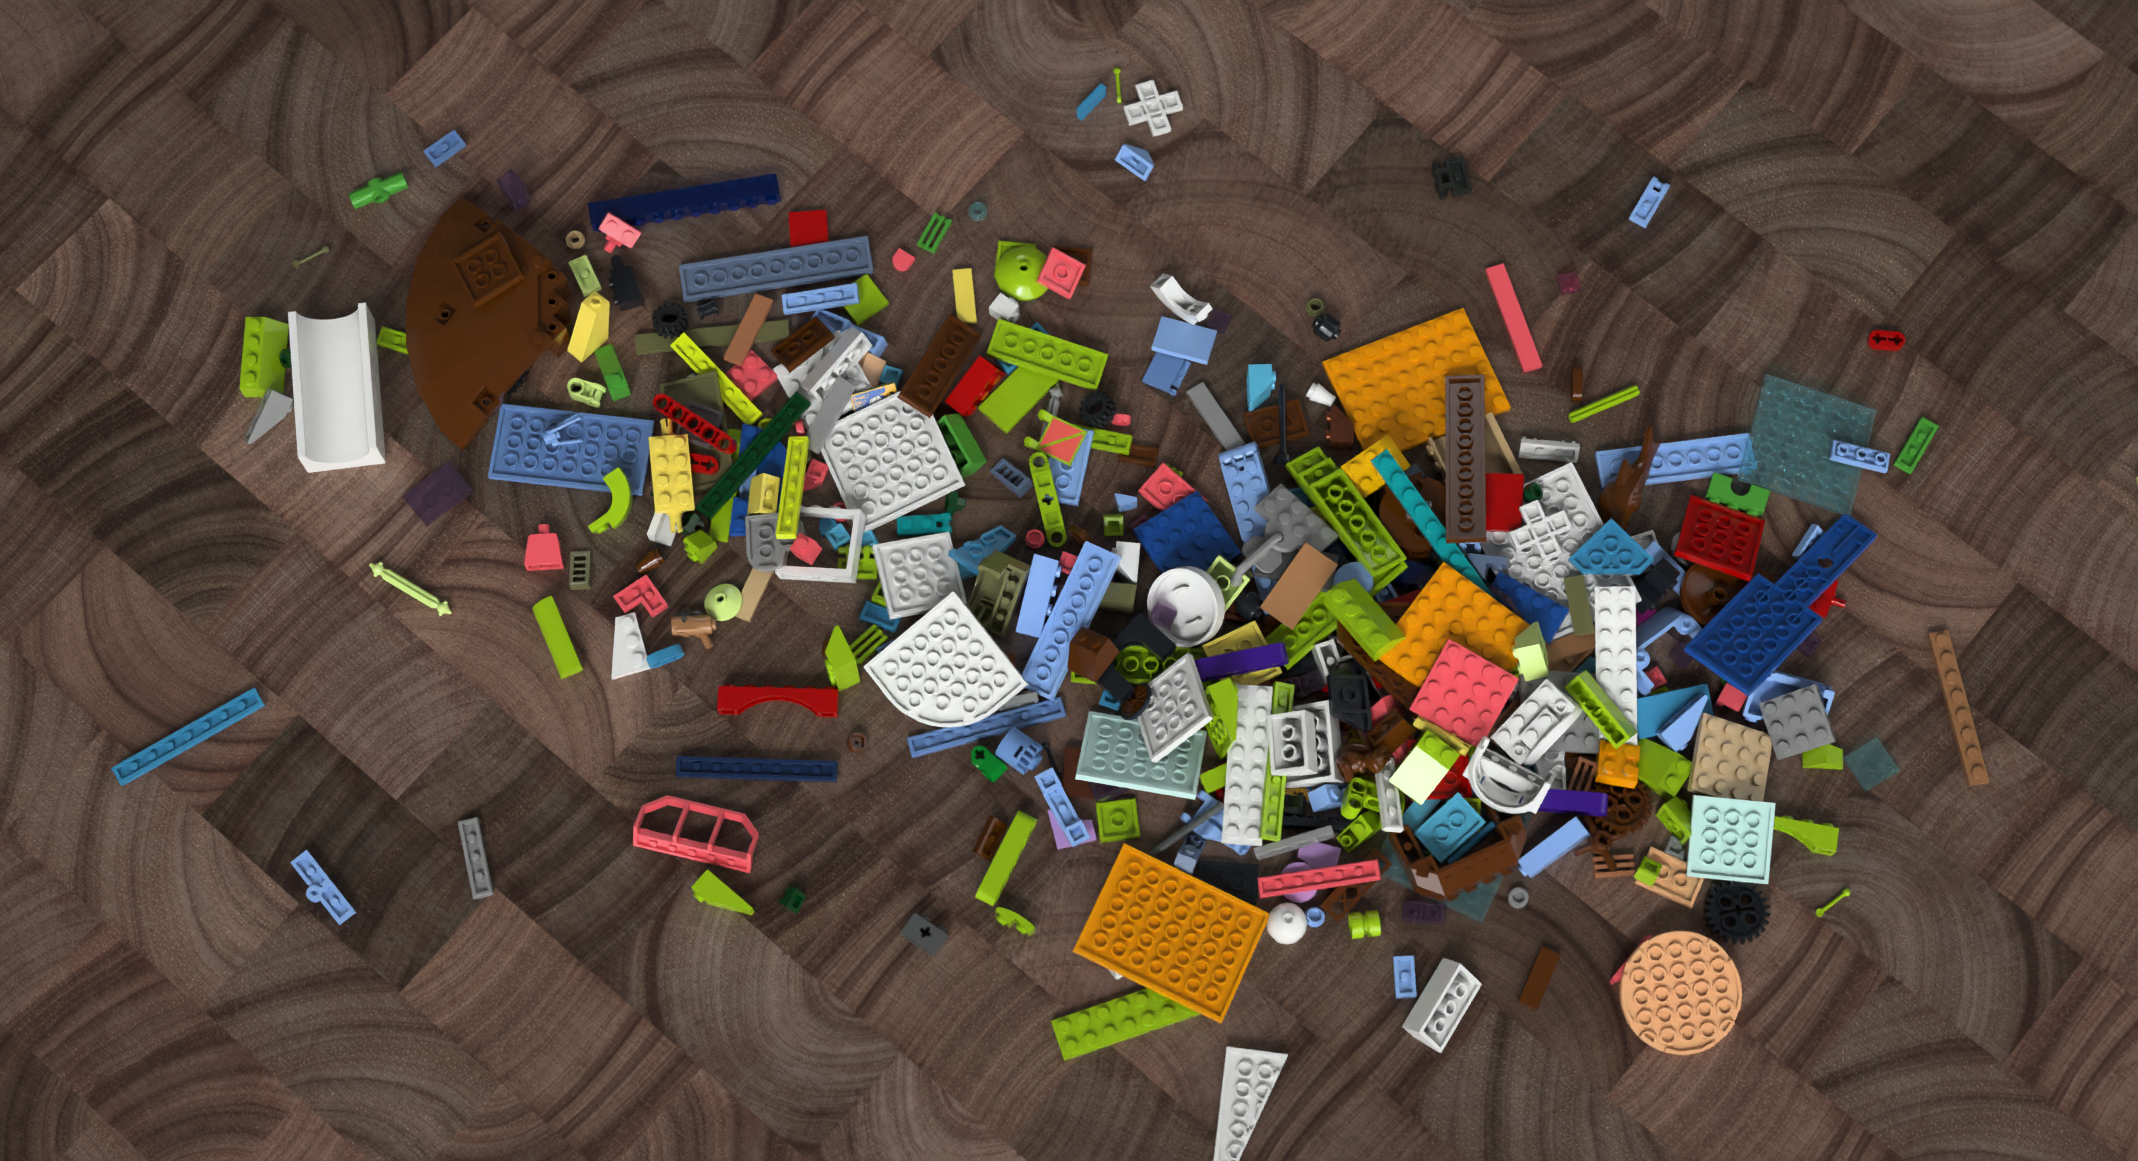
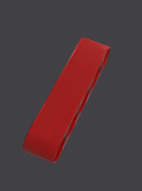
M658 394L654 397L653 406L662 414L721 452L732 454L736 451L737 442L731 436L669 396ZM667 400V405L661 408L662 401ZM679 410H682V411H683L682 416L679 417V418H677V417H676L677 412H678ZM698 420V425L692 428V422ZM710 430H713V436L711 438H707L708 432ZM729 440V446L723 448V443Z

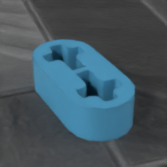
M676 644L650 654L646 657V661L649 667L653 669L680 659L684 656L681 645Z

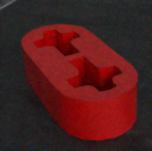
M1874 330L1868 336L1867 344L1875 350L1898 351L1905 344V336L1897 331ZM1875 336L1878 340H1880L1879 343H1876V341L1873 340ZM1894 338H1897V341L1899 342L1898 345H1896L1895 342L1892 341Z
M689 453L690 461L693 458L695 462L699 463L698 465L692 464L691 472L715 475L719 471L720 464L714 457ZM711 461L715 465L710 470L703 466V464H710Z

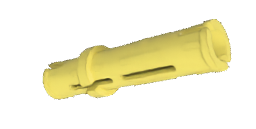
M1418 715L1412 725L1423 732L1430 731L1464 757L1472 746L1456 737V734L1443 730Z

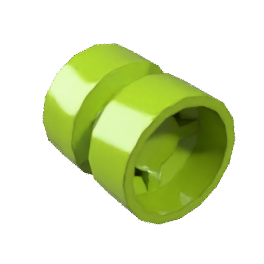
M1369 910L1365 914L1361 912L1348 913L1351 939L1363 938L1365 934L1368 937L1381 935L1378 910Z

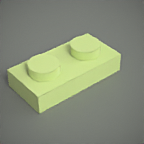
M586 255L568 262L584 297L592 294L594 291L602 290Z

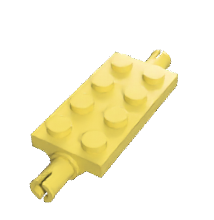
M667 418L668 426H666L665 419L660 420L662 436L648 437L655 513H665L669 516L670 532L676 533L675 525H677V532L680 533L683 531L681 515H683V512L695 510L688 434L674 435L673 420Z

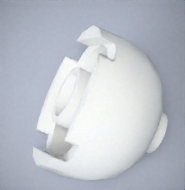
M1279 904L1269 913L1266 924L1267 931L1278 943L1286 945L1296 943L1306 932V915L1295 904Z

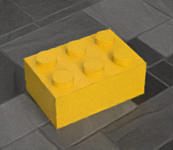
M1389 434L1340 467L1364 499L1386 485L1370 462L1382 451L1388 449L1403 472L1411 467Z

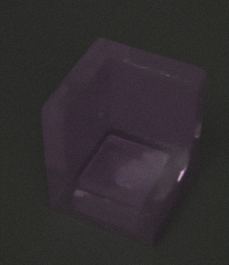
M1156 602L1148 620L1170 630L1177 611Z

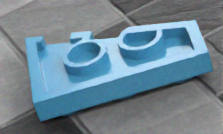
M999 526L982 534L981 538L973 542L968 541L956 550L955 548L949 550L948 556L978 576L979 569L977 568L982 558L991 555L995 550L1003 553L1016 541V535L1003 526Z

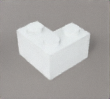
M1334 639L1316 644L1312 649L1323 685L1327 684V675L1356 661L1351 655L1340 658Z

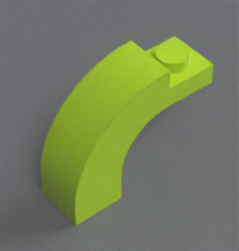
M620 467L603 477V480L611 490L612 504L606 514L588 526L592 533L596 534L598 532L601 534L609 528V524L612 528L617 529L630 513L633 502L632 486L627 475Z

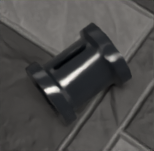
M714 298L702 304H695L701 320L714 313L716 315L719 314Z

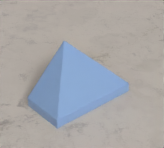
M1123 144L1115 159L1144 181L1147 180L1154 167V163L1147 150Z

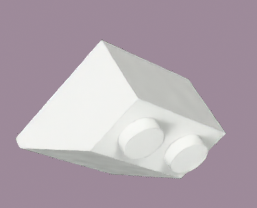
M1117 541L1116 548L1112 547V553L1122 557L1115 573L1123 583L1137 585L1140 543Z

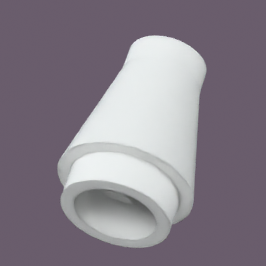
M1312 383L1306 394L1310 398L1309 400L1328 405L1329 407H1331L1336 398L1319 383Z

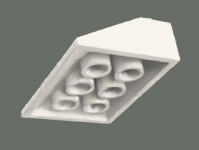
M1329 700L1293 706L1292 712L1306 710L1314 714L1318 773L1303 776H1286L1285 788L1344 783L1335 762L1339 758V753L1342 749L1340 724L1338 718L1330 715Z

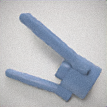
M575 413L555 425L541 430L546 445L552 443V446L555 447L564 444L582 443V439L558 441L561 438L559 430L582 419V416H578L579 414Z

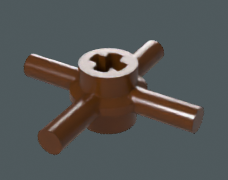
M1583 816L1582 818L1591 834L1588 838V843L1574 848L1573 854L1578 856L1588 851H1591L1593 854H1602L1609 870L1617 869L1609 850L1613 841L1625 837L1623 831H1620L1618 836H1616L1615 832L1609 834L1607 831H1600L1597 829L1591 816Z

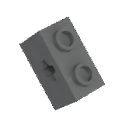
M914 912L901 931V937L934 959L949 939L945 928L938 924L934 926L930 923V919L922 913L918 915ZM922 931L925 933L929 931L930 937L925 936L923 938Z

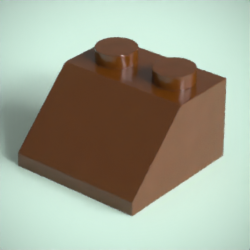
M1082 626L1070 641L1067 669L1096 683L1117 656L1119 650L1109 638Z

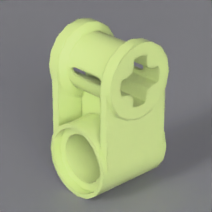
M572 378L567 384L569 395L573 400L595 408L600 407L602 394L607 390L600 384L591 383L580 378ZM574 387H581V390L578 392L572 391Z

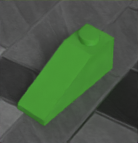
M612 344L596 349L594 353L613 402L630 396L631 392Z

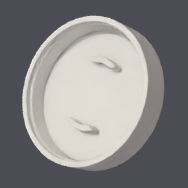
M1182 566L1164 572L1153 582L1148 594L1147 611L1150 622L1173 641L1175 646L1192 647L1210 640L1219 631L1224 620L1225 602L1219 585L1207 572L1196 567Z

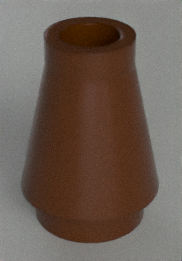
M657 548L651 549L635 564V567L642 575L647 571L662 566L665 559Z

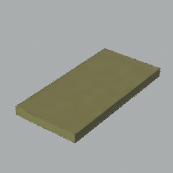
M716 371L660 384L661 394L669 396L684 407L687 400L725 414ZM667 400L663 401V406L665 407L667 405ZM679 410L676 414V417H681L683 411ZM724 415L719 429L729 435ZM673 421V434L675 435L678 423ZM729 440L723 443V448L729 446ZM688 442L689 453L712 456L720 464V469L715 475L691 472L693 493L710 490L734 463L733 455L725 454L713 446L709 450ZM692 458V460L690 461L691 466H692V464H696V465L699 464V463L695 462V461L693 460V458ZM712 461L710 464H703L709 470L715 466Z

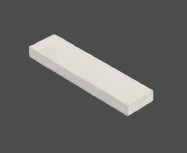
M1390 757V761L1386 763L1383 770L1375 774L1382 831L1401 833L1404 828L1398 788L1388 782L1396 771L1394 758Z

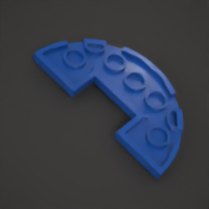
M742 424L739 456L763 430L762 428ZM781 442L776 445L756 470V476L766 473L780 478L776 513L779 512L787 450ZM733 498L730 536H746L745 516H750L747 515L749 498Z

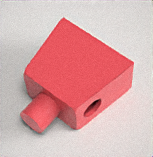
M539 524L538 534L528 536L524 560L527 571L565 569L559 538L556 533H550V525Z

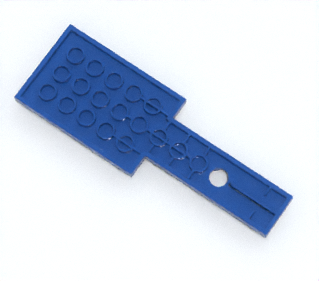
M1844 513L1775 584L1758 573L1685 646L1684 651L1749 697L1822 622L1823 618L1809 609V607L1876 540L1877 534ZM1829 558L1832 561V566L1823 568L1818 564L1817 560Z

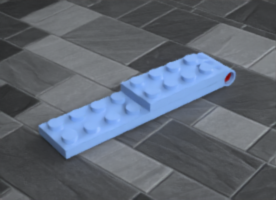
M1254 441L1218 454L1244 544L1254 536L1264 537V528L1267 521L1254 508L1271 493L1257 443ZM1255 565L1251 567L1253 574L1255 570ZM1254 576L1262 601L1266 599L1278 581Z

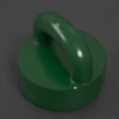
M290 348L283 349L279 356L280 363L284 368H292Z
M1532 482L1525 486L1523 492L1524 501L1528 504L1536 500L1540 501L1543 498V491L1537 483Z

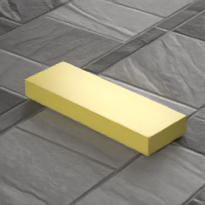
M972 269L952 270L957 318L967 325L977 324Z

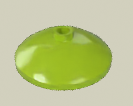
M1022 246L1007 251L998 261L995 271L996 282L1000 290L1006 296L1017 301H1031L1042 296L1048 288L1037 283L1036 280L1047 256L1032 247ZM1021 267H1026L1027 270L1022 271Z

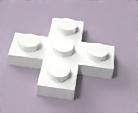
M1154 80L1135 85L1140 102L1123 106L1129 126L1147 121L1153 137L1171 132L1166 115L1183 110L1178 92L1174 91L1159 96Z
M1538 500L1519 507L1526 526L1509 532L1516 551L1518 552L1535 545L1543 562L1560 556L1562 552L1555 536L1572 529L1565 511L1563 510L1545 517Z

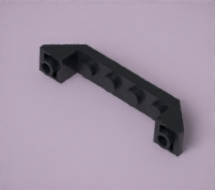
M1363 807L1354 819H1347L1343 816V821H1339L1340 819L1336 817H1329L1325 820L1319 819L1318 816L1301 818L1296 814H1288L1283 816L1282 829L1312 831L1331 825L1334 833H1342L1361 814L1365 813V808Z

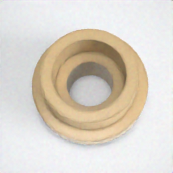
M571 231L566 236V244L571 249H579L585 243V237L579 231ZM574 239H579L576 243L572 242Z

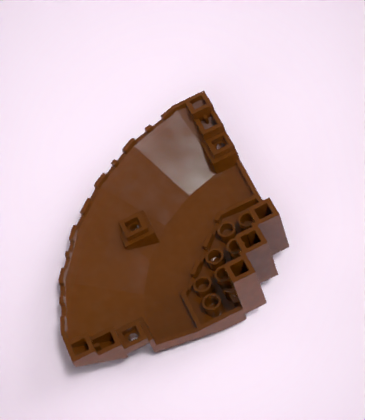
M461 197L441 216L418 255L406 301V347L416 389L440 431L462 451L489 422L488 418L502 406L503 396L541 355L549 349L559 358L568 349L570 337L565 326L572 320L565 301L571 296L566 276L553 266L552 262L533 245L500 220L494 221L486 211L464 197ZM489 224L490 227L484 228V225ZM500 232L523 272L525 279L475 308L450 261ZM444 313L449 314L446 318L442 317ZM485 401H490L489 405H483Z

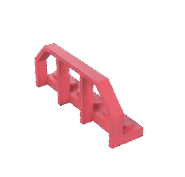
M668 795L641 806L633 826V846L746 873L751 872L753 853L758 842L759 833L745 813ZM667 805L683 809L673 836L640 828L643 818L647 813ZM689 810L718 817L708 844L679 837ZM724 818L742 822L753 838L747 853L714 846Z

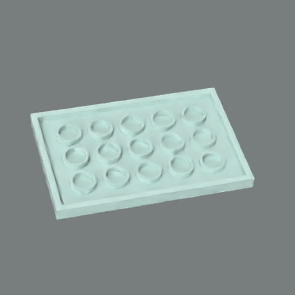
M1089 711L1076 779L1195 800L1207 731L1198 730L1155 763L1150 760L1138 719L1129 721L1121 716Z

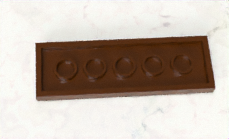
M949 314L897 398L928 418H931L982 334L952 314Z

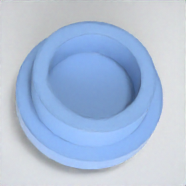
M1311 907L1305 913L1307 924L1311 927H1319L1325 920L1324 912L1318 907Z

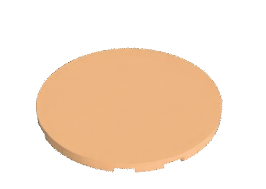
M1669 931L1647 939L1631 954L1621 975L1619 996L1621 1008L1628 1025L1643 1042L1665 1053L1688 1055L1713 1047L1729 1033L1735 1024L1738 1011H1740L1742 987L1740 976L1733 960L1730 959L1719 944L1695 932Z

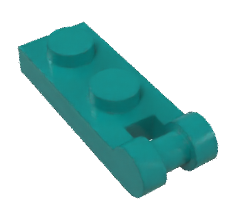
M952 514L900 516L897 518V536L917 537L944 532L952 534V527L950 526ZM942 522V527H937L936 523Z

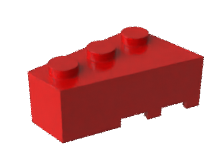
M979 356L945 402L962 416H971L976 411L980 402L986 398L988 393L1006 373L988 359Z

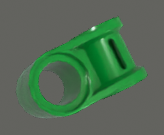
M976 746L971 751L972 764L992 783H995L1008 769L999 758L995 757L984 746ZM976 754H983V760L981 758L977 760Z

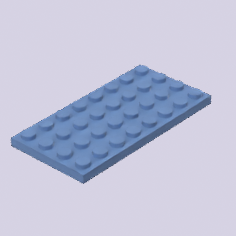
M501 404L488 472L489 479L611 492L603 477L620 467L631 483L633 495L643 496L650 457L648 437H653L655 421ZM575 413H578V416H582V419L560 429L561 438L558 439V441L582 439V443L564 444L555 447L552 446V443L546 445L541 430L553 426Z

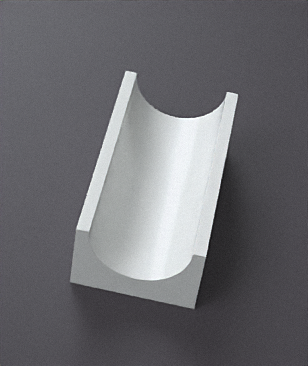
M358 303V309L351 315L329 320L310 319L299 315L296 311L288 312L297 454L299 460L308 473L386 463L375 319L367 304Z

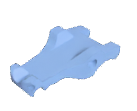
M1200 790L1196 796L1204 802L1193 818L1183 812L1180 819L1187 825L1219 801ZM1224 808L1192 830L1194 834L1201 839L1221 842ZM1225 844L1235 850L1240 856L1246 854L1251 847L1250 845Z

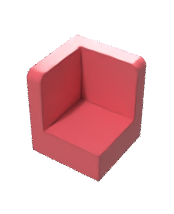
M1726 683L1714 705L1719 708L1726 705L1738 712L1747 695Z

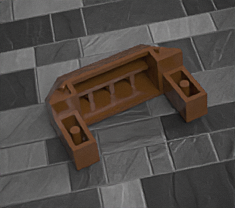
M1481 800L1489 820L1495 823L1496 828L1492 834L1484 837L1458 861L1450 865L1446 860L1443 863H1440L1437 859L1434 860L1432 855L1425 858L1408 824L1403 826L1404 830L1401 833L1390 832L1388 840L1414 892L1441 902L1445 900L1450 902L1457 899L1459 894L1464 891L1470 893L1476 890L1479 884L1484 883L1488 885L1496 880L1495 877L1501 874L1505 877L1514 872L1513 869L1519 861L1527 837L1520 815L1516 816L1515 814L1498 811Z

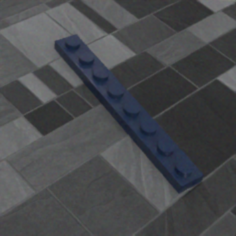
M677 756L676 778L837 782L838 762Z

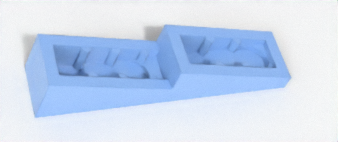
M824 309L816 310L812 318L817 316L832 333L838 330L843 333L845 330H849L851 326L856 328L872 344L868 353L880 358L888 345L884 337L853 325L850 320Z

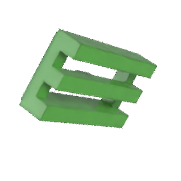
M935 212L920 237L917 246L934 254L952 224V220H947L944 216H939ZM938 220V223L936 224L926 244H923L931 229L933 228L935 222ZM942 223H944L945 225L932 248L929 247Z

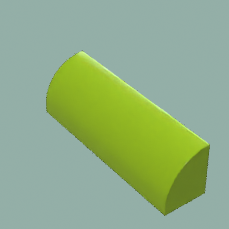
M552 595L542 599L533 606L532 610L560 678L564 679L583 671V668Z
M1587 670L1583 671L1565 686V689L1615 749L1619 748L1637 733V730Z

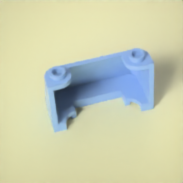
M1774 670L1749 697H1746L1742 716H1745V720L1751 722L1764 719L1759 703L1814 684L1818 686L1828 715L1835 691L1829 685Z

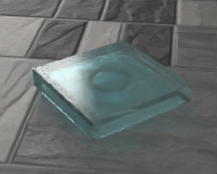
M1878 738L1873 739L1843 757L1844 762L1865 792L1900 771Z

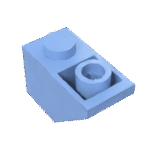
M1325 784L1307 793L1313 812H1326L1340 808L1343 793L1348 784Z

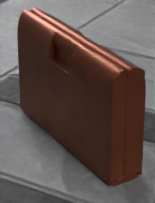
M1065 747L1062 777L1064 792L1068 798L1093 799L1095 782L1076 779L1081 748Z

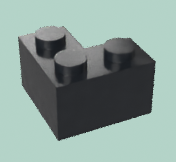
M1664 557L1635 586L1642 601L1636 603V609L1641 614H1644L1648 609L1652 611L1659 604L1657 599L1660 601L1668 593L1666 589L1672 590L1678 583L1676 578L1681 573Z

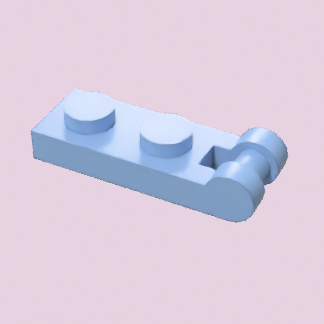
M1654 176L1629 217V220L1644 228L1647 227L1670 187L1668 183L1665 182L1663 184Z

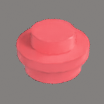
M1033 529L1027 532L1025 542L1028 547L1037 549L1044 544L1045 537L1040 530Z

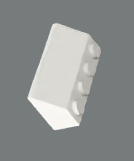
M851 326L849 330L847 329L842 333L841 339L829 348L827 355L817 361L812 372L807 373L803 377L800 385L822 404L838 377L845 378L869 351L872 344L862 332Z
M1443 958L1402 1027L1414 1038L1441 1053L1482 984L1463 965Z

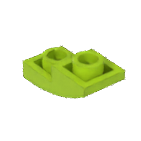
M1001 907L995 909L997 915L995 918L1001 925L1004 926L1006 924L1010 928L1016 923L1015 927L1023 935L1026 933L1029 937L1035 932V927L1019 914Z

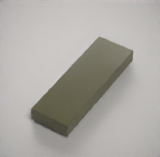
M1578 575L1563 578L1574 636L1595 633L1584 576Z

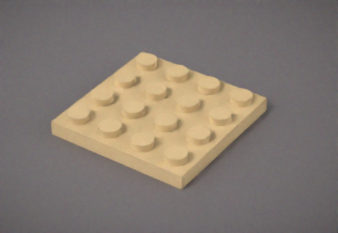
M1702 713L1699 718L1687 790L1709 797L1763 802L1772 750L1769 734Z

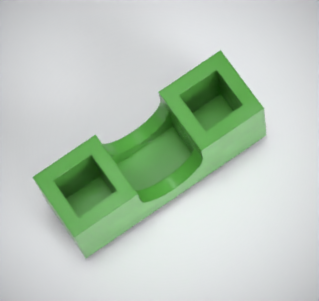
M1713 473L1704 499L1760 518L1762 516L1770 490L1751 484L1747 494L1739 496L1731 490L1733 478Z

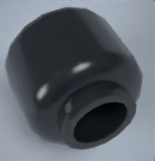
M1328 313L1319 314L1312 324L1313 333L1325 342L1330 341L1332 338L1336 340L1341 333L1339 329L1340 321Z
M1244 591L1235 602V610L1247 621L1253 618L1257 620L1264 612L1260 608L1263 601L1253 592L1246 593Z

